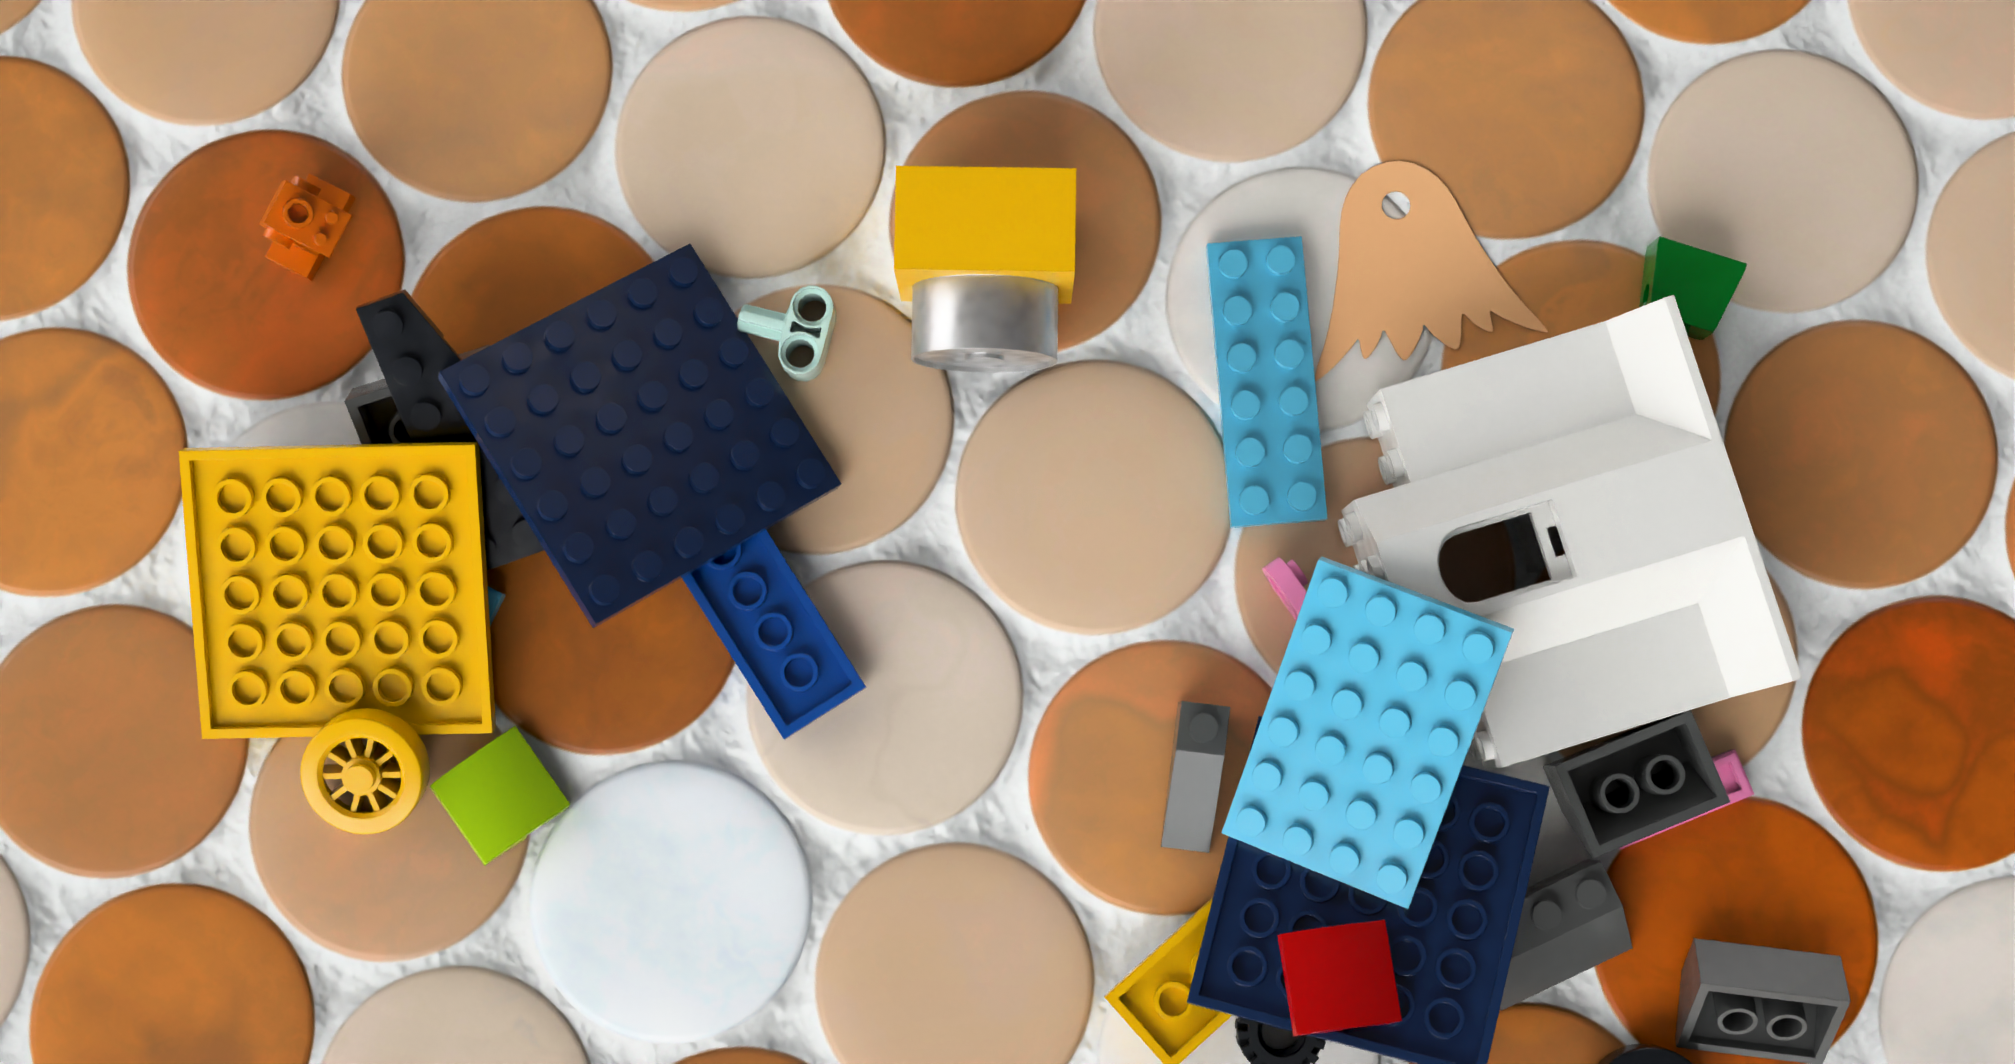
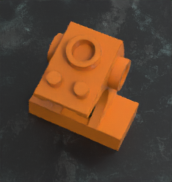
M311 174L307 176L306 180L294 176L291 182L287 180L281 181L259 222L260 225L266 228L262 236L272 241L265 258L312 281L324 257H332L336 245L347 225H349L353 216L348 212L356 198L352 194Z

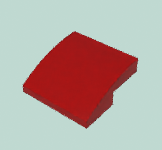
M1385 920L1336 925L1277 935L1293 1036L1335 1032L1349 1028L1392 1024L1402 1021Z

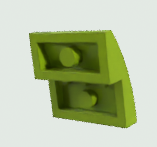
M516 726L476 751L430 785L431 790L484 866L525 840L530 833L568 809L571 805Z

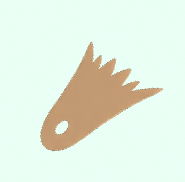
M1403 161L1385 162L1373 166L1362 173L1349 189L1345 197L1340 219L1338 271L1333 308L1325 344L1315 373V381L1333 369L1357 340H1359L1363 358H1368L1376 348L1382 331L1386 332L1394 350L1402 360H1407L1413 353L1422 334L1423 325L1443 344L1452 349H1458L1461 342L1462 314H1465L1471 322L1488 332H1493L1490 311L1523 327L1540 332H1548L1541 321L1524 305L1500 275L1472 232L1449 189L1436 175L1426 168ZM1391 192H1401L1409 199L1410 210L1403 218L1392 219L1382 209L1384 197Z

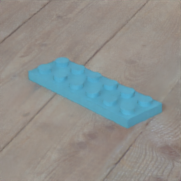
M1302 236L1208 243L1206 245L1230 528L1326 521L1328 518Z

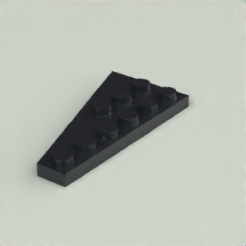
M404 289L359 305L356 311L411 442H477L438 379L440 371L456 364L462 358L445 340L444 334L410 294ZM479 445L487 570L544 551V548Z

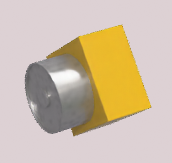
M896 166L894 272L901 301H912L911 360L914 363L941 370L984 373L1031 371L1051 367L1057 363L1058 303L1071 304L1075 277L1076 168Z

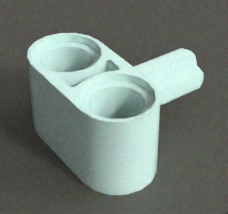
M808 285L800 288L794 294L786 314L748 304L743 305L738 316L737 329L740 332L779 341L778 357L785 372L797 381L807 382L815 379L824 367L836 322V310L831 296L825 289L819 286ZM811 301H820L826 305V312L820 320L807 321L801 317L804 305ZM807 346L814 351L812 362L802 368L792 366L789 363L791 352L797 347Z

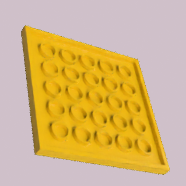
M478 442L184 448L178 451L202 739L314 737L332 718L344 712L362 708L389 712L408 723L418 735L494 732L496 729Z

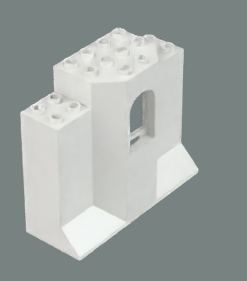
M1674 295L1664 297L1604 322L1382 388L1367 403L1369 410L1363 413L1365 425L1370 438H1378L1383 456L1378 457V464L1382 478L1386 485L1392 483L1394 488L1355 499L1341 510L1344 518L1338 520L1340 535L1346 547L1353 546L1358 564L1353 565L1352 568L1514 628L1469 748L1473 759L1476 762L1481 760L1484 768H1503L1731 697L1802 679ZM1529 513L1550 580L1478 602H1464L1454 597L1446 587L1439 567L1440 551L1445 541L1452 536ZM1553 526L1557 527L1565 554L1557 557L1555 556L1547 528Z

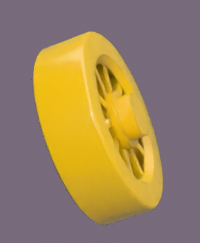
M370 708L350 710L337 715L327 722L307 745L300 766L302 789L313 810L330 825L349 833L363 835L387 831L404 821L423 797L430 777L428 753L417 732L401 718L383 710ZM361 738L368 739L367 745L365 747L363 745ZM345 742L347 748L340 745V743ZM378 743L384 745L387 750L383 751L379 748ZM394 755L398 763H390L389 758ZM327 757L338 763L324 765ZM394 778H401V783ZM325 779H342V784L331 791ZM347 790L354 794L351 807L338 799ZM385 794L393 798L390 804H388ZM365 795L368 796L374 812L362 811Z

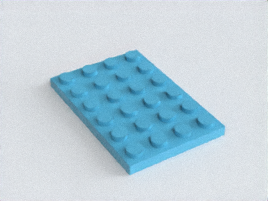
M1321 556L1317 561L1221 833L1408 909L1514 628Z

